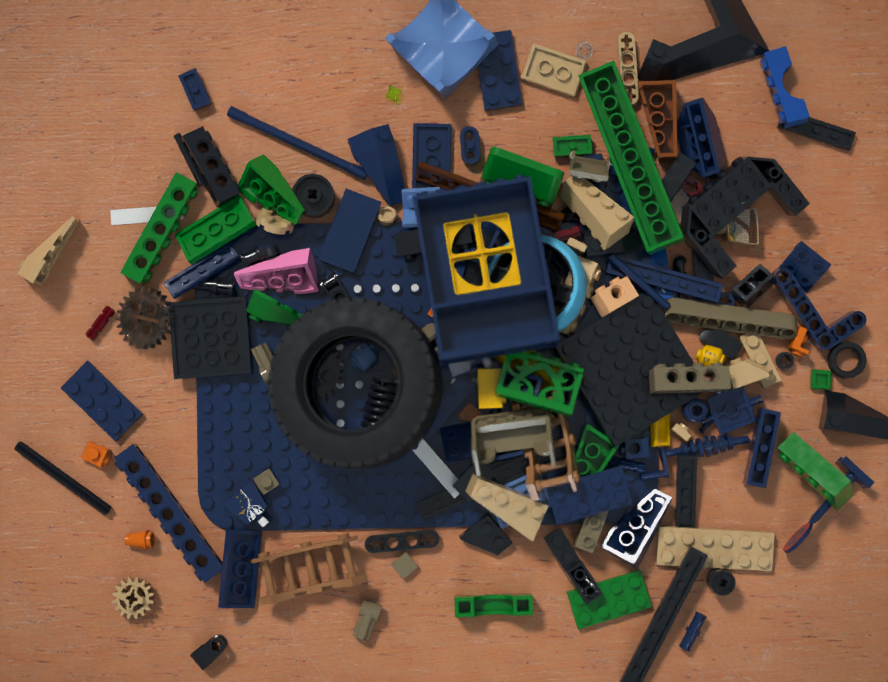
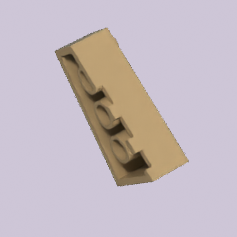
M571 176L564 181L560 197L573 213L578 214L580 222L588 226L591 230V235L594 239H598L601 242V247L604 251L629 233L635 218L587 179H576Z
M473 474L465 492L533 542L548 505L542 500L532 501L531 497L527 494Z

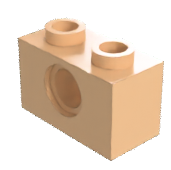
M627 276L623 279L617 277L609 282V287L606 288L603 285L595 290L596 294L590 299L601 317L606 316L639 296Z

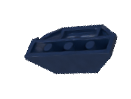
M704 98L684 103L677 122V136L681 152L697 163L693 171L697 172L700 176L707 177L722 171L725 152L716 117Z

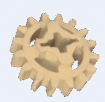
M131 576L128 577V582L124 579L121 580L122 586H115L118 592L112 593L116 597L112 603H117L118 606L115 607V610H121L120 616L126 613L127 619H130L132 615H134L135 619H138L139 613L144 616L146 615L145 609L148 611L152 609L149 604L155 602V600L151 599L155 592L149 591L152 585L146 586V579L140 582V577H136L135 581H133ZM132 585L130 591H123L125 587ZM140 588L143 589V591L145 592V595L142 594V592L140 591ZM133 593L135 594L134 596L137 598V600H135L134 602H132V598H129V596ZM121 600H124L125 604L127 605L126 607L123 605ZM137 604H144L141 609L135 610Z

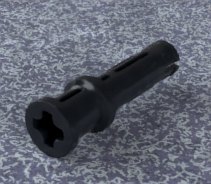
M214 278V280L207 279L192 289L212 291L214 295L220 293L234 297L237 282L236 280L223 281L220 278Z

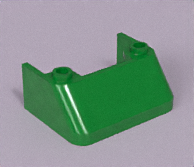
M491 146L480 182H487L489 184L495 183V180L505 178L507 181L513 180L514 177L519 175H526V177H531L534 197L538 201L537 204L551 208L565 173L551 166Z

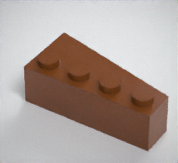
M676 80L637 81L658 161L676 160Z

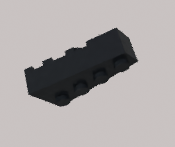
M472 224L465 225L459 230L452 244V252L453 249L460 248V250L477 246ZM418 229L394 234L398 257H402L404 260L415 259L416 255H422Z

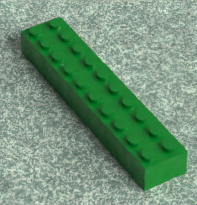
M613 60L578 75L648 254L651 255L686 241L615 61Z

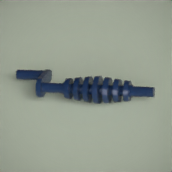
M712 435L710 440L708 436H703L702 441L700 438H696L695 444L693 440L688 441V446L683 442L679 448L665 450L664 446L659 447L663 470L642 473L641 479L642 481L664 477L669 478L667 457L677 456V454L696 453L699 458L704 457V454L706 457H711L712 453L713 455L719 454V450L721 453L726 452V447L730 451L733 450L735 445L750 443V438L748 435L736 438L731 437V435H725L724 439L723 435H718L717 438L715 435Z

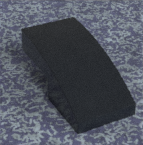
M705 328L698 338L707 345L721 348L723 354L731 360L735 359L743 346V343L722 330Z

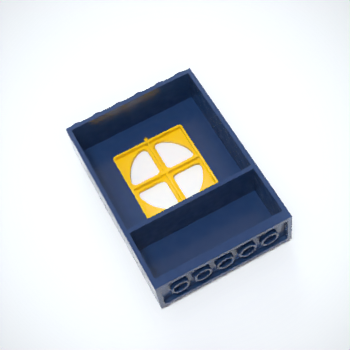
M519 175L514 177L513 180L506 181L505 178L495 180V183L478 182L475 186L471 187L460 185L455 187L454 190L442 188L436 190V193L419 192L416 196H412L441 366L559 345L560 338L531 177ZM485 221L491 222L501 228L509 239V245L486 249L483 243L481 223ZM472 224L475 231L477 250L453 254L452 244L455 236L465 225ZM510 253L512 255V263L508 273L500 282L491 283L487 257ZM478 259L481 266L483 285L474 286L462 279L454 267L455 262Z

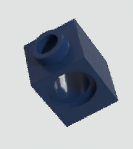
M648 438L627 439L620 444L621 455H624V459L650 457ZM632 443H637L639 446V450L635 454H632L629 450V446Z

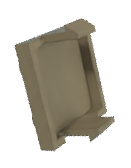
M575 150L569 154L570 176L576 179L588 178L595 182L608 181L609 166H612L610 156L607 157V161L575 156Z

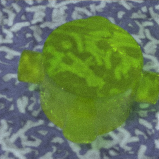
M390 85L387 94H385L386 98L389 97L394 102L398 101L397 98L399 93H401V89Z

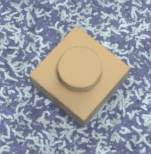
M674 423L670 428L683 441H688L692 436L688 433L690 429L683 423Z

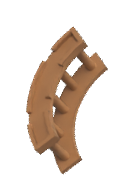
M512 401L513 411L537 408ZM558 414L559 417L550 419L551 426L559 424L562 426L564 438L554 440L553 442L554 448L566 446L567 459L555 461L556 466H552L551 462L541 465L538 463V454L535 453L534 448L524 449L525 458H529L530 464L529 467H526V487L532 501L540 500V492L543 489L569 482L573 491H577L580 475L577 471L574 449L576 438L574 434H571L567 416ZM568 466L567 475L544 481L540 480V475L543 472Z
M348 533L339 535L336 540L311 544V541L300 543L299 548L269 554V551L259 553L258 558L251 559V562H261L268 592H266L267 596L260 597L261 605L292 599L302 594L308 595L321 592L324 589H336L367 582L366 574L358 575V572H355L349 545L350 541L358 540V536L350 537ZM332 545H342L348 572L346 574L347 577L341 578L338 575ZM324 547L331 577H329L328 581L320 582L316 576L311 550ZM299 552L304 553L310 580L308 581L309 585L298 587V584L295 583L289 556ZM282 557L288 583L287 590L278 592L277 589L275 590L269 560Z

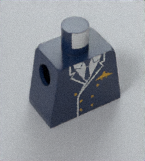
M251 480L224 504L225 508L246 525L255 520L263 528L270 522V519L264 514L269 504L254 480Z

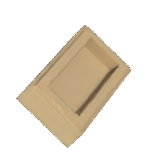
M569 238L566 242V245L580 256H582L587 248L586 244L573 238Z

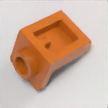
M802 326L797 327V336L790 340L787 347L792 350V354L799 357L809 355L810 351L800 347L804 345L808 337L806 334L808 329Z
M88 441L81 459L97 465L99 468H103L104 465L107 466L110 462L111 450Z

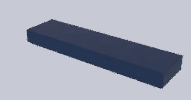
M228 242L165 281L164 285L175 300L239 260V255Z

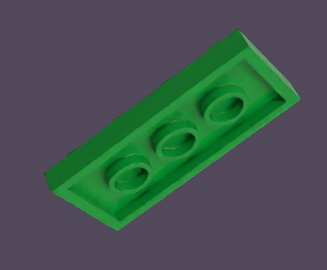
M239 194L179 231L175 236L188 262L192 265L256 226V223Z
M640 569L596 582L602 595L587 605L575 589L567 591L578 629L652 607Z

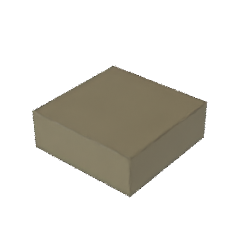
M407 552L391 564L403 579L418 567Z

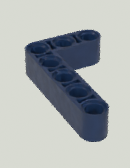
M786 268L776 269L772 272L775 287L792 313L797 317L800 325L808 329L806 334L816 348L828 350L866 324V316L863 312L850 311L826 326L792 272ZM780 272H783L786 276L783 282H780L778 279ZM791 288H794L796 291L794 298L789 296ZM801 304L806 306L804 314H801L799 311ZM856 314L859 321L854 325L852 317ZM812 320H815L817 323V326L814 330L810 328V322ZM839 325L843 328L841 335L836 333V328ZM822 336L827 338V343L824 346L820 343Z

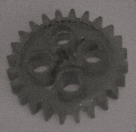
M148 287L135 288V292L129 291L130 297H123L125 303H119L122 310H117V313L121 315L116 318L117 321H120V324L116 327L122 328L119 335L125 336L123 341L129 342V346L148 350V348H155V345H162L161 340H167L165 334H171L168 327L174 326L170 323V320L175 318L170 316L174 309L168 308L171 301H165L167 296L161 295L162 291ZM133 313L136 315H142L147 318L157 319L159 323L147 321L141 318L132 317L131 314Z

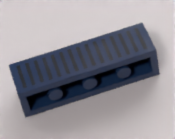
M758 408L743 484L766 488L781 412Z

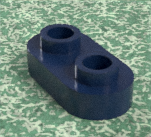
M467 126L460 133L461 158L465 164L474 165L480 159L479 132L476 128ZM472 134L473 139L467 140L466 135ZM468 153H473V154H474V158H473V159H469V158L467 157V154H468Z

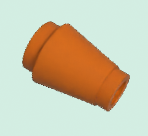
M149 530L125 535L126 546L143 549L154 547L155 535Z

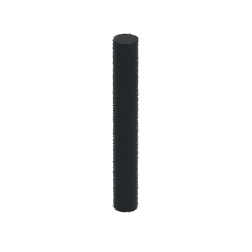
M178 133L174 135L173 137L180 151L182 152L198 186H204L199 174L197 173L188 154L186 153L183 145L180 142L182 138L181 134Z

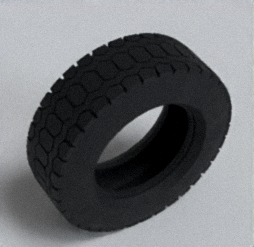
M342 298L320 304L301 315L289 327V330H286L281 338V342L278 343L274 351L275 354L272 356L271 369H269L268 392L275 419L285 436L300 451L321 463L349 469H369L389 464L414 449L428 433L437 416L442 398L443 383L436 351L424 331L413 320L382 302L366 298ZM357 339L375 341L388 351L396 365L398 373L396 398L389 411L376 423L362 429H342L333 424L323 414L318 405L315 395V378L318 368L325 356L344 342Z

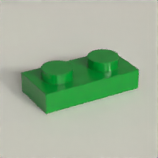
M591 135L552 138L554 157L569 156L573 150H575V156L592 154Z

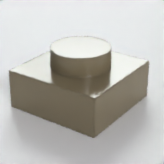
M270 468L253 479L263 495L280 485Z

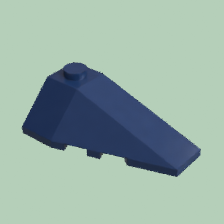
M389 124L371 128L348 138L347 141L353 158L363 167L364 173L374 182L376 189L389 206L402 203L401 192L405 187L395 141Z
M654 489L635 509L627 513L616 526L614 525L609 530L601 547L620 561L637 569L657 532L672 497Z

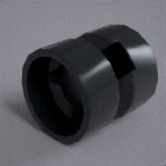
M713 569L706 578L709 589L718 595H728L735 588L734 576L724 569Z

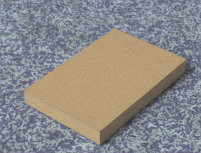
M533 43L521 80L574 98L580 83L578 75L583 74L587 61Z

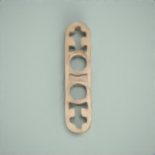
M623 32L617 40L619 72L622 80L625 74H631L634 78L632 83L624 82L626 88L635 87V89L631 88V96L635 97L631 103L635 105L639 97L635 37L630 32ZM627 37L628 40H631L628 43V50L621 52V50H625V43L621 42V40ZM629 55L633 61L631 64L626 65L622 62V57Z

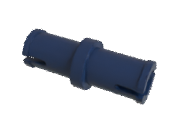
M695 612L690 625L685 629L686 633L679 647L689 652L691 651L694 641L701 634L700 630L707 616L700 612Z

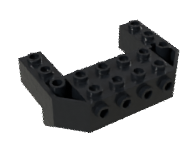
M737 157L727 169L719 172L713 181L705 184L699 193L691 196L687 200L688 202L682 206L680 227L686 239L684 242L688 248L694 249L717 278L723 279L737 265L714 236L767 190L788 216L798 215L810 204L775 159Z

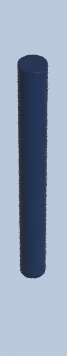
M614 253L608 257L614 265L664 309L669 307L670 303Z

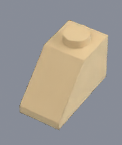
M741 357L731 360V364L728 365L730 380L734 389L773 374L772 369L748 358L741 360Z

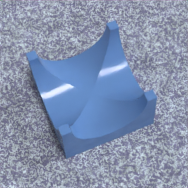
M430 0L410 24L399 32L390 33L385 38L392 48L444 99L499 45L495 35L490 30H486L456 0Z

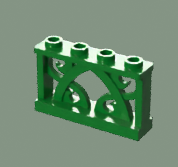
M519 352L506 355L495 396L571 417L584 369L580 368L581 365L571 362L569 365L561 363V359L550 357V359L543 358V355L537 352H531V354ZM516 358L521 359L524 363L522 366L516 364L517 370L520 371L519 374L512 371L510 367V362ZM529 361L537 364L529 366ZM552 368L559 369L557 374L554 372ZM544 370L554 386L543 389L537 397L533 395L532 384L525 377L533 372ZM506 371L515 377L507 388L502 387ZM563 373H571L573 375L574 383L571 386L562 387L561 383L568 381V379L562 377ZM521 381L528 386L526 392L520 390V387L524 386L520 383ZM573 390L569 405H565L563 391ZM556 391V393H551L553 395L552 399L546 398V392Z

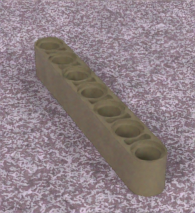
M670 298L667 300L670 305L665 309V317L672 324L781 339H793L797 336V317L793 314L680 298Z

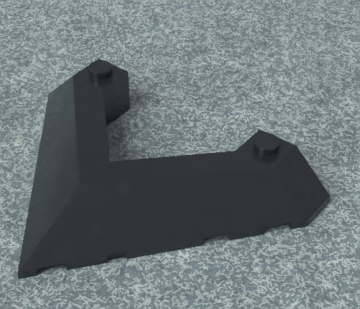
M704 0L716 28L673 46L653 39L637 78L641 81L676 80L691 74L763 55L764 52L770 50L742 0Z

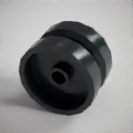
M306 174L294 184L292 191L304 208L303 215L305 217L313 219L322 218L334 207L336 199L334 189L329 180L322 175ZM312 194L317 195V198L315 200L313 198L311 199Z

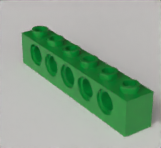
M177 172L175 173L123 266L121 274L142 285L150 281L154 265L158 266L160 263L163 249H167L171 243L169 238L173 232L176 233L181 224L179 222L182 215L185 216L190 208L189 202L191 199H195L199 192L197 183ZM178 192H184V199L181 201H176L175 199ZM175 209V215L167 218V210ZM160 225H165V233L159 235L157 228ZM150 242H156L157 246L154 251L148 250ZM146 258V267L140 268L138 265L139 261Z

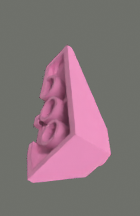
M310 248L290 251L234 272L240 289H256L259 291L276 289V292L283 293V290L294 291V294L319 292L316 262Z

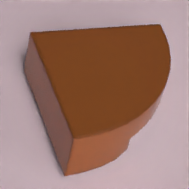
M469 402L457 417L464 421H472L473 418L484 414Z

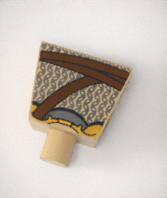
M757 208L744 210L717 234H724L726 243L757 246L759 244Z

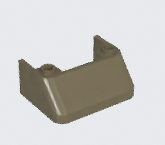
M530 408L480 415L472 419V454L477 476H481V464L491 463L495 460L496 453L534 448L535 453L541 456L550 455L552 466H556L549 411L540 408Z

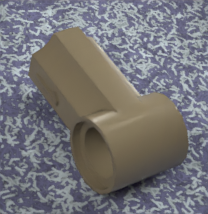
M263 343L251 349L260 367L259 371L262 378L268 384L269 369H271L270 364L273 355L267 343Z
M366 599L363 600L353 636L362 640H369L382 605Z

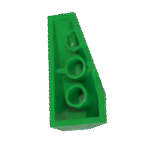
M264 154L248 161L238 183L240 192L251 202H258L263 205V208L267 210L272 209L277 212L278 216L295 225L298 224L305 210L278 167Z
M256 289L246 310L250 313L249 317L257 322L262 319L263 321L292 325L303 315Z

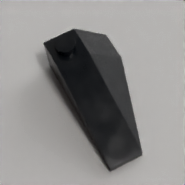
M580 222L583 243L587 246L584 252L585 258L646 250L638 227L635 224H632L628 234L604 251L601 247V242L598 239H594L588 226Z
M825 390L819 428L888 440V416L845 393Z

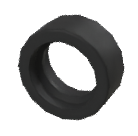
M842 342L835 345L829 351L827 361L831 372L836 376L851 378L861 374L865 369L867 359L863 348L858 344ZM843 349H851L858 356L857 366L851 371H843L836 364V356Z

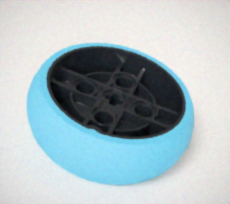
M541 235L550 288H557V293L552 296L554 307L557 303L565 305L555 315L558 332H560L573 322L584 304L587 290L586 274L579 257L568 245L556 238ZM510 253L494 255L490 260L488 271L491 283L500 282L508 273L509 269L506 266L512 261ZM556 254L565 261L570 270L572 287L563 284L562 275L553 264Z

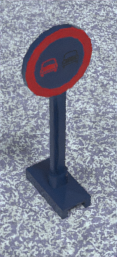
M847 456L844 458L840 457L835 462L846 472L845 476L851 480L852 484L856 481L865 489L870 488L875 483ZM826 500L814 512L809 522L798 529L787 541L783 548L785 553H790L798 547L811 532L813 524L819 521L831 507Z

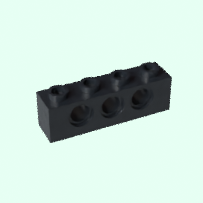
M202 126L183 135L180 142L216 207H219L238 196L240 188L238 183L232 180L228 165L222 162L219 149L215 148L212 144L210 133L205 131ZM202 146L206 148L207 152H200L198 150V147ZM213 163L216 166V169L212 170L208 168L207 164ZM216 180H223L225 186H219Z

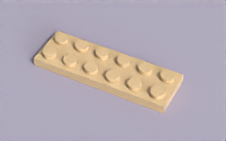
M659 526L656 565L679 566L689 546H692L708 555L702 566L705 568L772 571L775 533L771 531Z

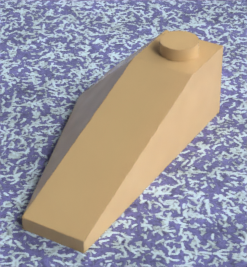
M72 216L27 256L25 260L21 261L17 274L33 284L42 286L80 220Z

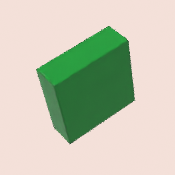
M811 370L810 389L830 390L831 371Z

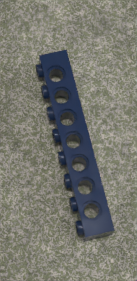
M132 444L114 457L117 461L115 462L117 468L121 472L124 471L128 476L126 478L128 483L139 491L138 497L143 503L147 502L150 506L149 512L155 519L158 518L162 523L160 525L162 530L166 534L169 533L171 535L175 548L182 550L185 562L189 566L192 564L196 571L194 573L196 577L206 583L220 573L223 562L139 446ZM133 462L139 464V471L136 473L131 470ZM145 477L151 481L149 488H145L142 485V480ZM155 493H159L162 496L160 504L155 503L153 500ZM167 508L173 511L172 519H167L164 515ZM178 524L183 525L185 528L183 535L176 532ZM189 540L195 541V550L188 549L187 542ZM199 556L207 558L208 563L206 566L199 564Z

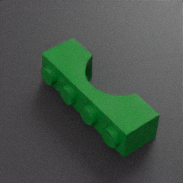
M531 593L454 595L455 617H476L494 614L513 616L533 615Z

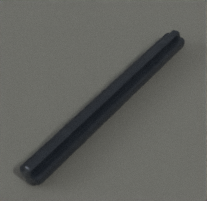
M21 441L16 444L15 451L104 515L110 512L112 507L39 453Z

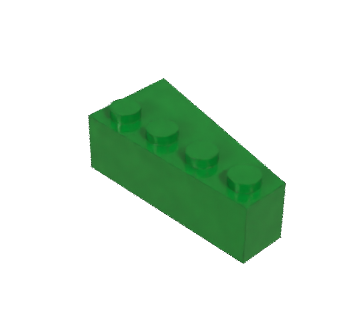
M585 424L575 451L577 471L580 477L603 471L619 445L613 447L605 435L588 424Z
M793 432L777 447L780 460L785 464L788 463L798 476L806 480L837 511L854 495L851 480L796 433Z

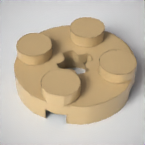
M262 208V211L257 214L256 225L258 227L261 224L264 226L265 231L282 235L286 231H289L290 234L293 232L295 225L278 216L277 212H274L272 209Z

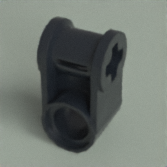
M335 271L325 279L318 280L331 301L335 300L340 294L344 295L345 298H349Z
M215 635L197 648L190 656L201 670H204L225 650L227 639L223 635ZM220 642V647L215 648L214 644Z

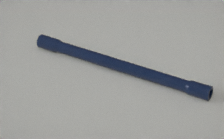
M233 106L228 110V117L260 130L365 181L367 175L364 173L363 167L339 158L256 119Z

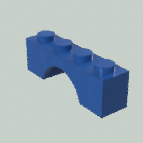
M787 47L764 52L760 65L762 70L766 71V83L768 88L772 89V101L774 106L778 107L779 122L783 123L785 129L807 123L810 115L805 100L791 96L783 86V75L792 65Z

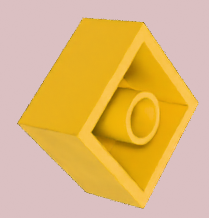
M501 369L477 370L478 409L503 408V404H506L505 398L495 396Z

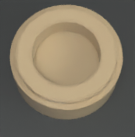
M385 206L379 209L378 221L380 224L390 226L396 222L397 213L394 208Z

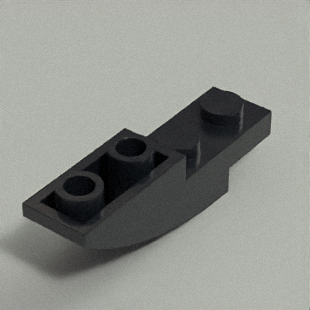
M560 527L543 537L558 565L586 605L602 595L598 585Z

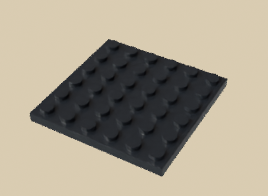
M646 292L560 342L558 346L553 347L562 363L568 365L570 362L581 365L580 368L584 369L579 391L613 447L618 446L703 393L650 394L649 370L654 368V365L666 364V367H673L674 364H685V367H692L694 362L667 317H665L659 304ZM687 373V374H686L687 380H688L689 382H692V381H693L692 375L689 374V373ZM668 374V381L673 383L674 377L671 374Z

